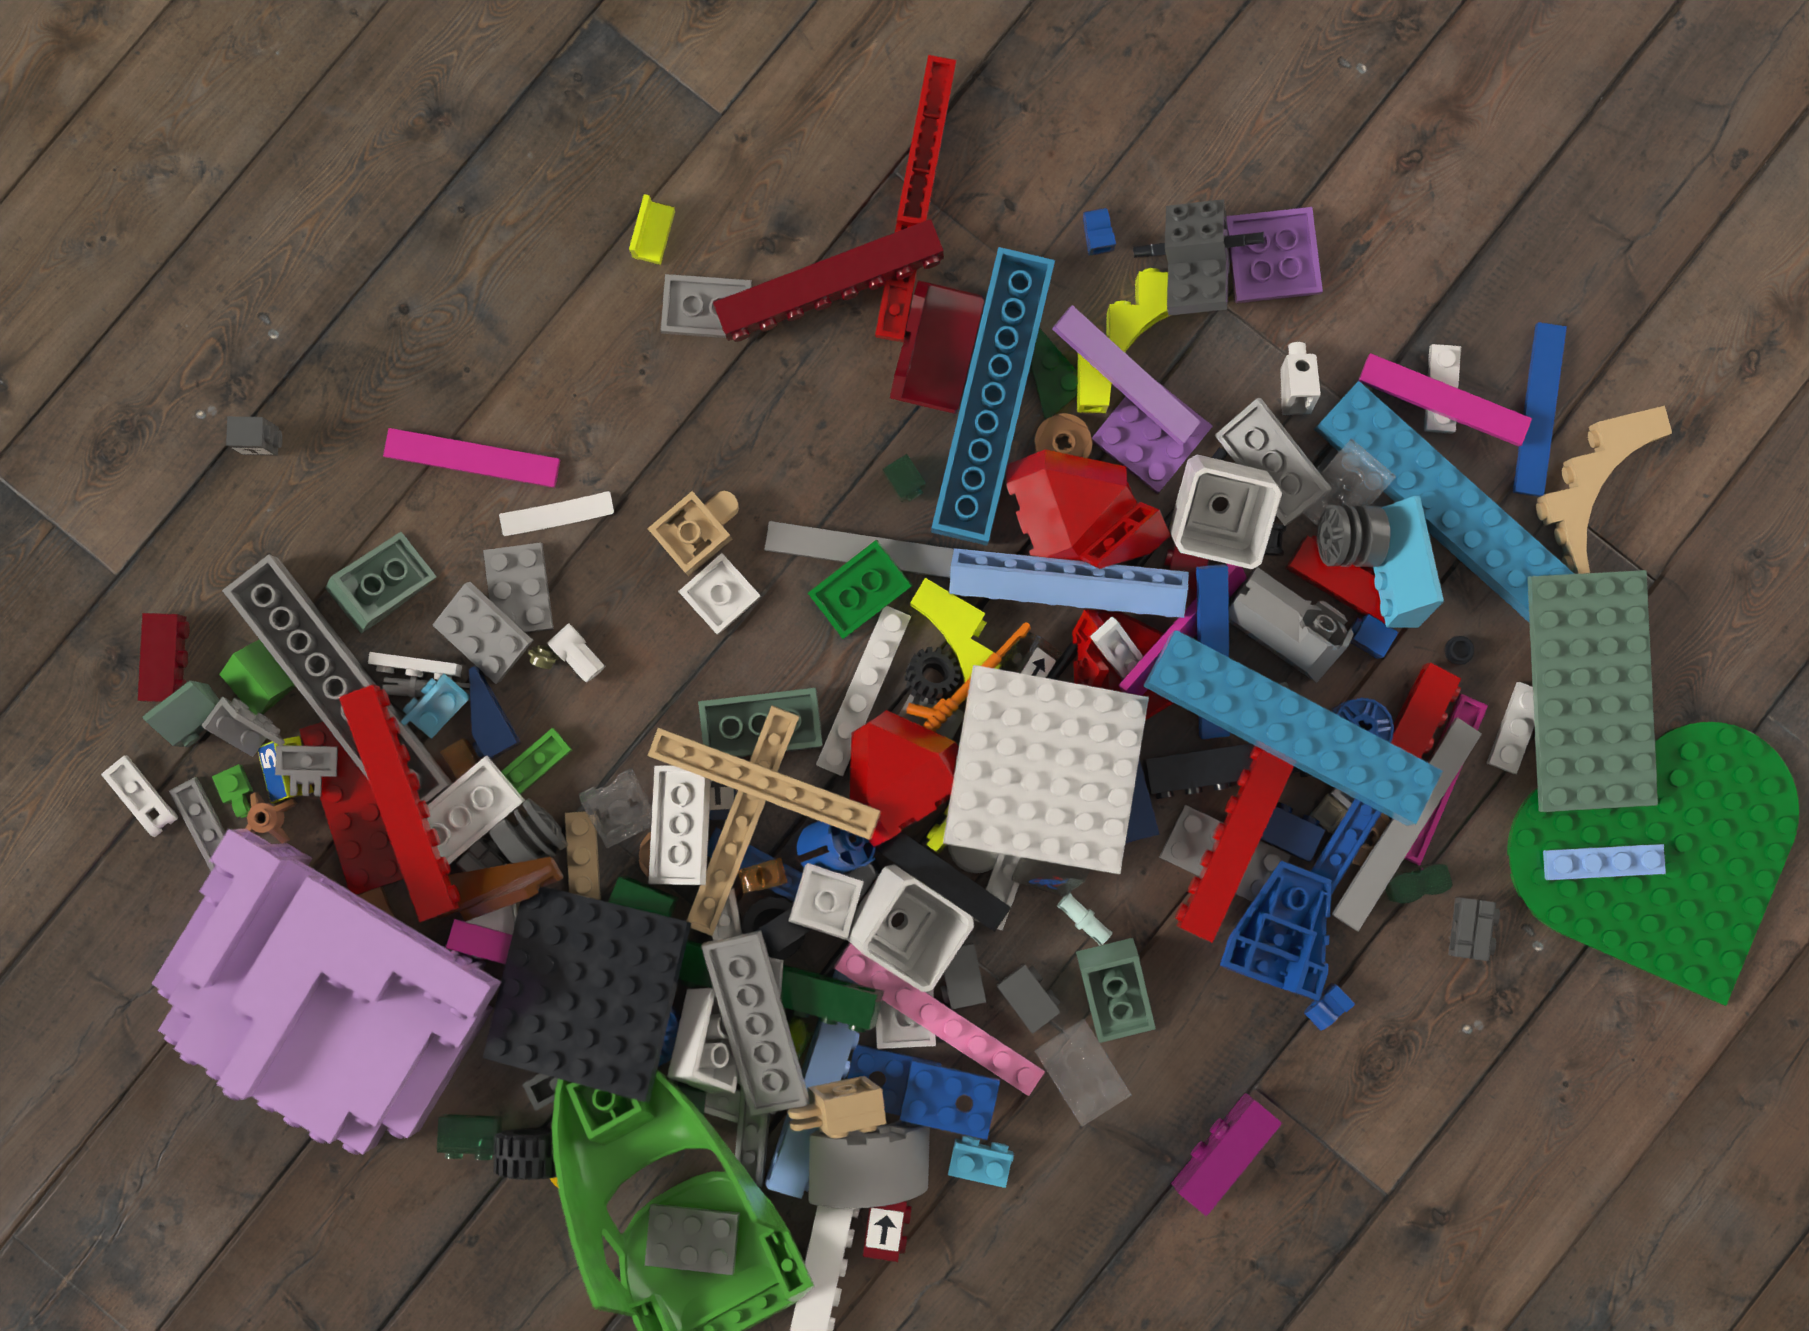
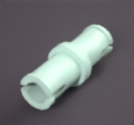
M1071 893L1066 894L1058 903L1057 907L1075 922V926L1079 930L1083 929L1099 946L1103 945L1113 932L1094 917L1095 913L1091 909L1087 910Z

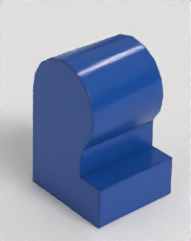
M1107 208L1083 212L1088 256L1114 251L1116 241Z
M1331 983L1322 992L1320 1000H1314L1306 1008L1304 1014L1322 1031L1334 1023L1344 1012L1349 1011L1355 1004L1338 985Z

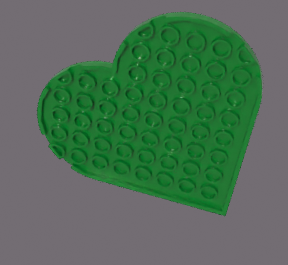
M1699 722L1676 727L1665 732L1664 735L1655 740L1658 805L1540 812L1538 788H1535L1524 800L1514 817L1507 845V856H1509L1511 870L1510 877L1518 896L1522 898L1529 908L1531 914L1548 928L1561 935L1726 1006L1797 834L1799 824L1797 789L1788 767L1779 754L1766 741L1746 729L1720 722ZM1664 844L1666 874L1545 880L1543 850Z

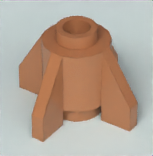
M258 792L251 794V809L247 815L248 825L245 829L253 833H270L282 844L290 841L281 826L285 819L284 812L298 804L296 800L290 799L276 805L265 803Z

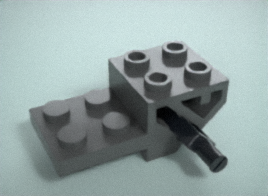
M1224 199L1166 206L1165 243L1133 246L1134 258L1157 255L1167 256L1168 315L1227 310L1230 264L1228 248L1265 244L1264 231L1228 236Z

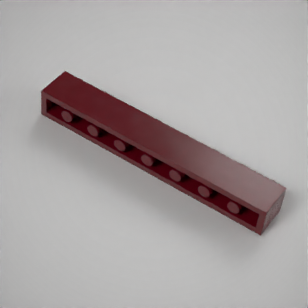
M929 219L713 302L727 340L738 342L747 339L751 332L759 329L761 331L771 330L777 326L778 322L788 319V321L797 320L803 317L806 311L814 308L816 311L826 309L832 305V301L840 298L843 300L852 299L859 294V291L870 288V290L878 289L884 286L887 280L895 277L897 279L907 278L913 274L914 270L924 267V269L933 268L940 264V260L944 259V250L933 222Z

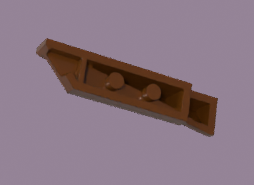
M552 857L448 875L451 885H456L460 894L461 901L457 902L459 909L437 916L439 920L460 911L465 922L528 899L539 893L538 889L540 887L561 880L563 875Z

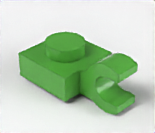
M238 764L212 776L222 802L226 804L232 802V808L237 818L241 817L243 819L247 817L251 806L246 795L253 792V789L243 766Z

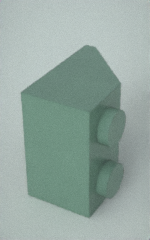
M189 681L142 717L172 746L189 747L200 739L198 734L205 730L202 724L220 699L208 684Z

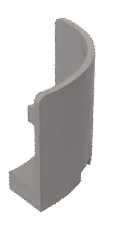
M898 1120L887 1125L877 1126V1132L862 1134L863 1132L855 1130L848 1132V1136L843 1138H831L821 1129H818L810 1135L809 1202L814 1205L827 1207L868 1208L904 1202L923 1194L928 1189L930 1127Z

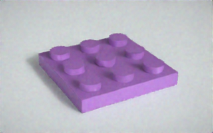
M1312 207L1227 216L1228 236L1264 231L1265 244L1229 248L1235 303L1317 295L1323 292Z
M1170 391L1168 392L1201 421L1184 444H1178L1126 396L1092 437V442L1120 465L1126 466L1130 473L1156 494L1161 491L1213 427Z

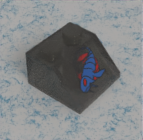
M1020 857L1011 880L1064 897L1085 882L1090 869Z

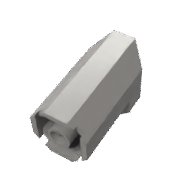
M1258 567L1252 570L1237 590L1235 597L1229 602V623L1316 683L1348 647L1354 635L1351 628L1348 631L1346 630L1344 625L1347 620L1338 610L1323 601H1318L1316 605H1310L1312 601L1304 600Z

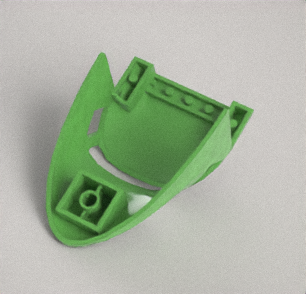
M659 1070L656 1072L650 1102H643L558 1079L555 1089L552 1120L553 1156L558 1188L572 1247L588 1295L595 1309L631 1316L637 1331H746L797 1303L815 1286L793 1237L775 1206L759 1189L744 1166L695 1105ZM685 1149H709L717 1155L726 1172L711 1171L692 1177L670 1188L641 1208L634 1215L623 1234L620 1233L607 1211V1204L621 1184L653 1162ZM661 1204L740 1213L734 1274L727 1275L645 1266L650 1205ZM602 1235L619 1256L621 1282L606 1263Z

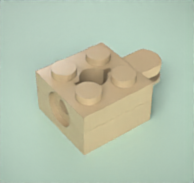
M691 491L647 529L689 577L733 540L723 525L738 513L739 504L735 496L728 491L718 492L705 504Z
M865 1076L807 1087L810 1104L788 1110L789 1118L793 1119L789 1122L791 1130L801 1131L818 1127L831 1138H843L848 1136V1132L855 1130L860 1132L874 1131L877 1129V1126L886 1124L882 1088Z

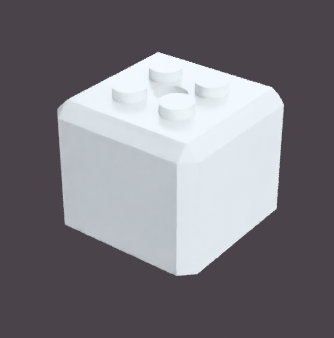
M1195 455L1187 461L1169 531L1180 553L1253 569L1262 563L1282 493L1268 471ZM1218 497H1224L1228 500V505L1223 511H1215L1212 508L1213 501Z
M894 864L883 868L856 909L846 940L868 958L921 992L933 990L973 929L974 924L971 915ZM896 913H903V923L898 927H893L891 924L892 917Z

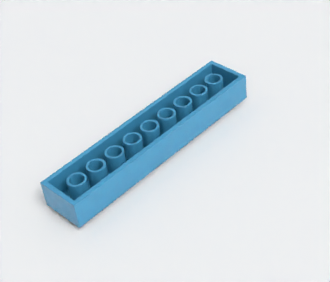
M998 247L931 533L988 545L1055 260Z
M1360 381L1351 387L1314 428L1319 435L1395 503L1413 496H1420L1428 532L1528 622L1527 577L1574 574Z
M1177 630L1170 634L1144 684V687L1406 826L1417 824L1443 772L1439 768Z

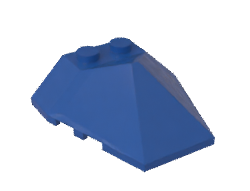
M1280 861L1229 936L1220 966L1271 986L1319 1001L1328 975V963H1325L1326 945H1329V935H1326L1327 917H1330L1331 880L1287 862Z

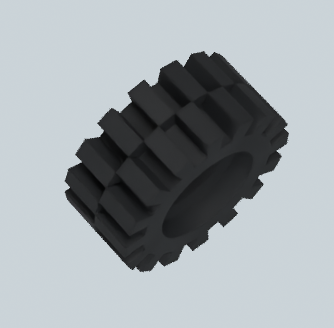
M927 647L925 652L922 648L918 651L917 655H913L905 671L904 681H907V690L913 688L911 695L915 697L919 694V701L921 702L925 698H928V704H933L935 699L937 703L942 698L947 700L953 694L960 680V665L955 666L957 663L955 657L951 660L949 659L950 652L946 651L944 655L941 654L942 648L937 647L935 652H933L932 647ZM924 668H933L939 671L943 676V681L940 683L928 681L923 676L922 670Z

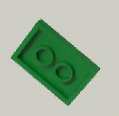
M875 540L808 592V595L842 639H844L913 585L880 542Z

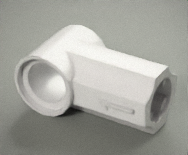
M568 623L547 644L564 662L567 661L582 680L588 683L606 666L587 647L584 638Z

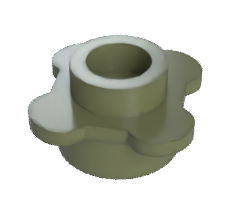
M538 645L528 651V654L531 656L530 663L540 668L551 669L553 663L559 660V656L548 646Z

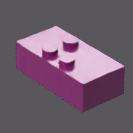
M1245 1093L1224 1119L1219 1118L1209 1130L1212 1134L1205 1143L1200 1141L1191 1152L1192 1159L1171 1183L1172 1186L1183 1198L1207 1217L1281 1126L1282 1122Z

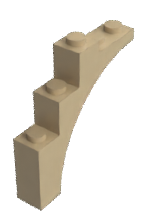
M1665 406L1599 421L1589 426L1588 441L1590 446L1595 449V453L1574 457L1563 462V480L1566 484H1569L1570 489L1545 494L1537 498V516L1540 520H1543L1544 526L1556 524L1554 534L1557 544L1562 546L1564 554L1562 563L1574 574L1590 573L1586 551L1587 527L1592 506L1603 483L1614 468L1633 451L1645 444L1672 434Z

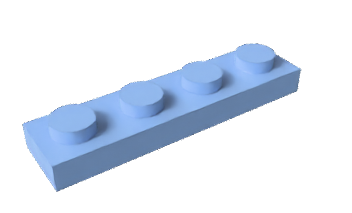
M1664 844L1543 850L1545 880L1666 874Z

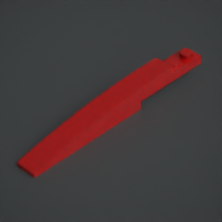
M928 55L895 232L924 222L928 218L957 60ZM918 269L914 270L913 274L907 278L897 279L895 277L886 281L875 332L876 338L904 342Z

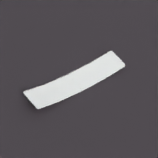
M607 491L564 502L501 513L499 518L503 536L610 515L614 513L611 494Z

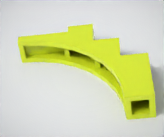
M1156 268L1144 269L1143 272L1139 271L1135 281V305H1131L1129 301H1117L1109 305L1106 336L1123 352H1126L1135 340L1155 323L1171 316L1168 315L1167 310L1168 272H1160ZM1078 353L1077 412L1106 413L1109 407L1112 383Z
M925 578L910 602V606L927 617L944 635L956 655L965 683L972 674L973 666H981L993 653V651L971 639L973 635L979 637L987 622L982 620L986 613L954 594H949V591ZM998 664L994 669L1000 670L1002 665Z

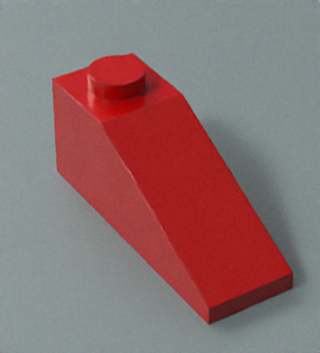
M1139 502L1080 554L1079 557L1082 561L1101 569L1151 554L1171 535L1160 510Z

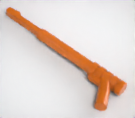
M1025 622L981 666L994 669L1002 661L1001 658L1020 638H1024L1031 629L1030 624ZM971 676L950 699L945 700L942 698L933 708L909 703L906 710L907 714L928 719V722L926 721L923 727L937 732L936 729H939L942 723L944 724L948 720L947 718H950L953 712H956L959 708L958 706L968 697Z

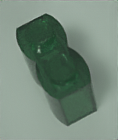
M1425 864L1417 867L1412 872L1395 873L1385 889L1389 901L1411 903L1420 899L1424 894L1437 895L1444 893L1453 886L1447 865Z

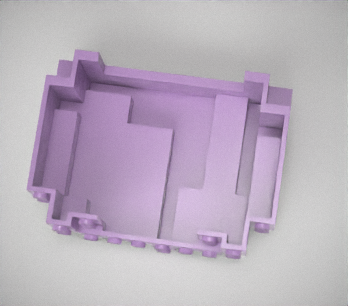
M228 829L209 860L215 864V867L199 891L205 897L152 982V985L159 988L158 993L169 999L167 1002L173 1005L158 1031L166 1035L164 1039L175 1046L174 1050L181 1053L180 1058L191 1065L199 1064L206 1068V1074L218 1080L217 1085L224 1088L223 1093L234 1100H244L252 1096L259 1100L257 1104L261 1108L269 1112L277 1111L285 1116L283 1120L296 1128L302 1126L310 1131L309 1136L320 1143H331L338 1139L344 1143V1149L358 1155L359 1153L365 1154L376 1147L386 1129L397 1138L403 1139V1137H406L408 1139L421 1130L493 1010L488 1004L501 981L482 971L486 965L485 961L472 959L471 955L447 950L309 867L308 865L312 858L290 844H271L248 829Z

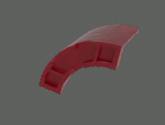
M918 280L906 331L911 332V334L906 333L894 374L890 393L891 399L953 414L958 413L985 301L984 296Z

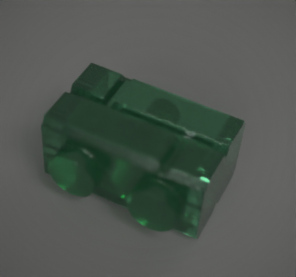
M442 1114L438 1119L437 1153H445V1158L462 1159L463 1154H474L475 1160H492V1155H494V1136L502 1132V1116Z

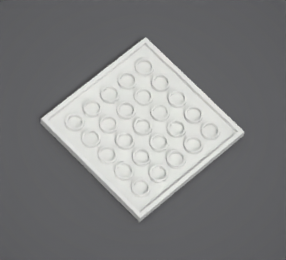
M974 665L943 843L1120 874L1149 697Z

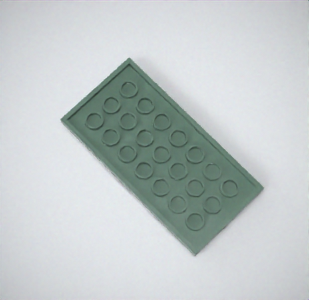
M1647 570L1527 577L1539 811L1552 812L1658 805Z

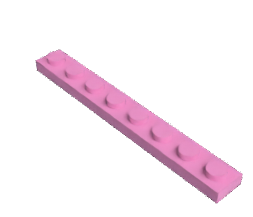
M851 943L848 944L834 965L836 970L857 984L884 991L883 1001L1027 1096H1030L1045 1072L1043 1069L928 993L921 992L868 958Z

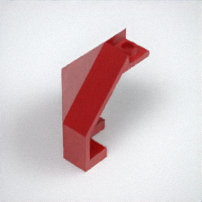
M1047 449L1007 464L1006 486L1010 495H1016L1020 510L1016 511L1023 534L1029 535L1034 549L1029 550L1031 556L1082 561L1079 555L1138 504L1127 482L1126 466Z
M1084 609L1072 632L1073 644L1078 645V661H1074V683L1122 692L1119 687L1122 679L1090 637L1111 617L1119 622L1143 657L1164 633L1121 611ZM1148 689L1142 695L1149 697L1145 720L1174 702Z
M888 710L853 731L851 736L850 800L881 811L872 838L869 840L873 847L902 832L903 828L915 821H919L951 798L959 751L956 741Z

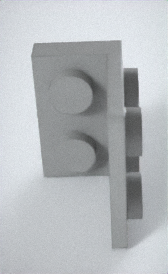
M222 696L202 724L203 728L252 757L266 738L281 747L285 743L279 735L281 730L272 724V720L259 712L255 715L248 710L249 707L236 698L231 702Z

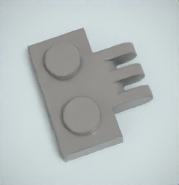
M276 745L275 775L291 776L290 796H297L298 784H302V796H309L310 784H315L314 795L321 796L322 776H337L338 746L283 745L281 747Z

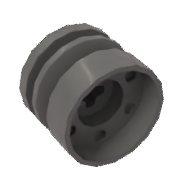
M1328 505L1323 510L1318 524L1317 545L1319 555L1325 565L1346 567L1353 564L1356 567H1379L1384 562L1390 544V525L1383 508L1365 505L1356 506L1355 508L1351 505Z
M530 798L523 802V806L529 814L528 816L519 808L513 810L519 822L517 825L504 818L489 830L493 840L511 863L542 858L539 854L541 850L554 858L557 853L551 842L560 850L568 846L557 822L544 808L538 806Z

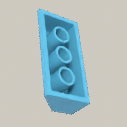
M1413 496L1382 507L1389 520L1390 544L1384 562L1379 567L1373 568L1375 573L1374 584L1379 592L1381 601L1380 612L1384 617L1386 628H1419L1444 602L1420 496Z

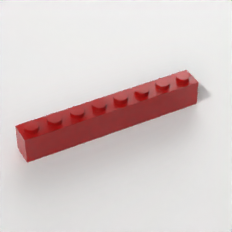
M372 684L340 696L341 705L419 922L427 921L459 909L457 903L461 901L459 891L455 884L451 885L447 874L451 872L446 857L440 856L437 847L440 845V839L435 828H430L427 819L430 817V811L424 800L421 801L417 790L420 789V783L414 772L411 773L407 762L410 761V756L404 744L400 745L397 736L400 733V728L395 717H390L387 706H390V700L385 689H380V686Z
M1255 745L1250 754V758L1253 759L1249 770L1244 769L1238 779L1237 785L1241 787L1237 796L1232 795L1226 805L1225 811L1228 812L1224 824L1219 822L1213 833L1212 838L1216 839L1212 849H1207L1201 859L1200 865L1203 866L1199 877H1193L1187 892L1191 893L1186 904L1181 903L1175 919L1179 920L1176 925L1177 927L1211 943L1214 941L1294 768L1293 765Z

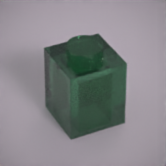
M907 454L882 469L884 477L901 502L906 499L911 502L924 493L922 489L926 486V482Z

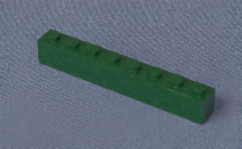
M687 940L679 974L681 984L694 988L702 985L714 989L702 950L703 943ZM783 965L780 999L783 1007L792 1009V1014L800 1017H809L810 1014L821 1017V1022L831 1025H837L838 1022L849 1025L850 1030L865 1033L866 1029L870 1030L876 1026L884 991Z

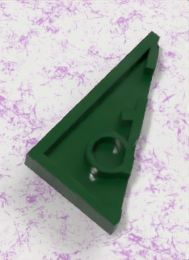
M1039 327L1030 366L1036 383L1043 417L1046 420L1058 413L1077 396L1078 379L1077 370Z

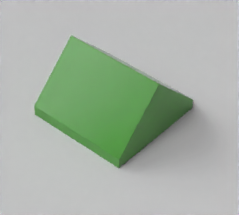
M260 639L233 653L219 674L255 715L258 712L261 714L266 713L296 687Z

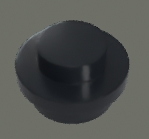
M1452 637L1445 645V656L1453 664H1466L1474 655V645L1467 637Z

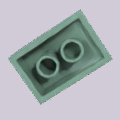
M399 532L331 576L325 589L362 634L435 580L437 576L404 534Z
M1133 938L1076 952L1099 1043L1156 1029Z

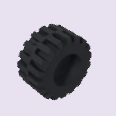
M521 1128L505 1130L494 1136V1173L504 1178L520 1180L556 1178L552 1129Z

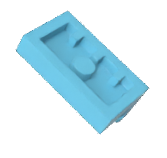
M443 673L437 681L431 678L420 690L424 695L419 700L413 697L402 711L406 715L401 720V723L405 726L411 721L432 739L468 701L470 695Z
M963 1136L962 1140L955 1139L948 1170L949 1176L1006 1188L1011 1161H1013L1014 1157L1013 1151L1008 1150V1145L991 1142V1146L979 1144L980 1139L970 1136Z

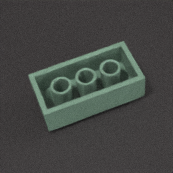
M816 688L698 701L703 744L733 756H752L772 705L799 716L786 752L823 747Z

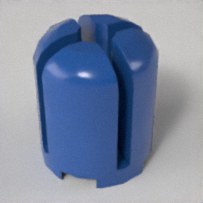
M822 821L805 827L798 838L796 846L797 855L799 856L827 845L829 852L804 861L801 865L805 868V865L809 863L839 874L864 867L874 860L872 857L875 854L876 846H872L867 838ZM855 835L857 841L850 843L848 837Z

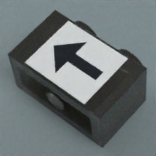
M1028 632L1024 638H1020L1012 646L999 670L1047 678L1062 652L1042 637Z

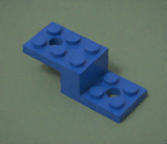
M857 1044L853 1051L847 1079L865 1076L869 1079L872 1072H882L886 1077V1082L880 1088H882L884 1110L886 1113L900 1115L901 1121L985 1140L988 1139L1000 1084L999 1079L942 1067L941 1063ZM968 1095L972 1098L973 1106L968 1111H961L956 1107V1100L959 1096Z

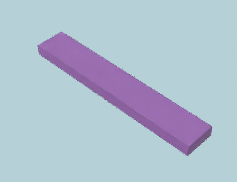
M1073 305L1067 309L1052 328L1053 331L1178 444H1184L1201 421Z

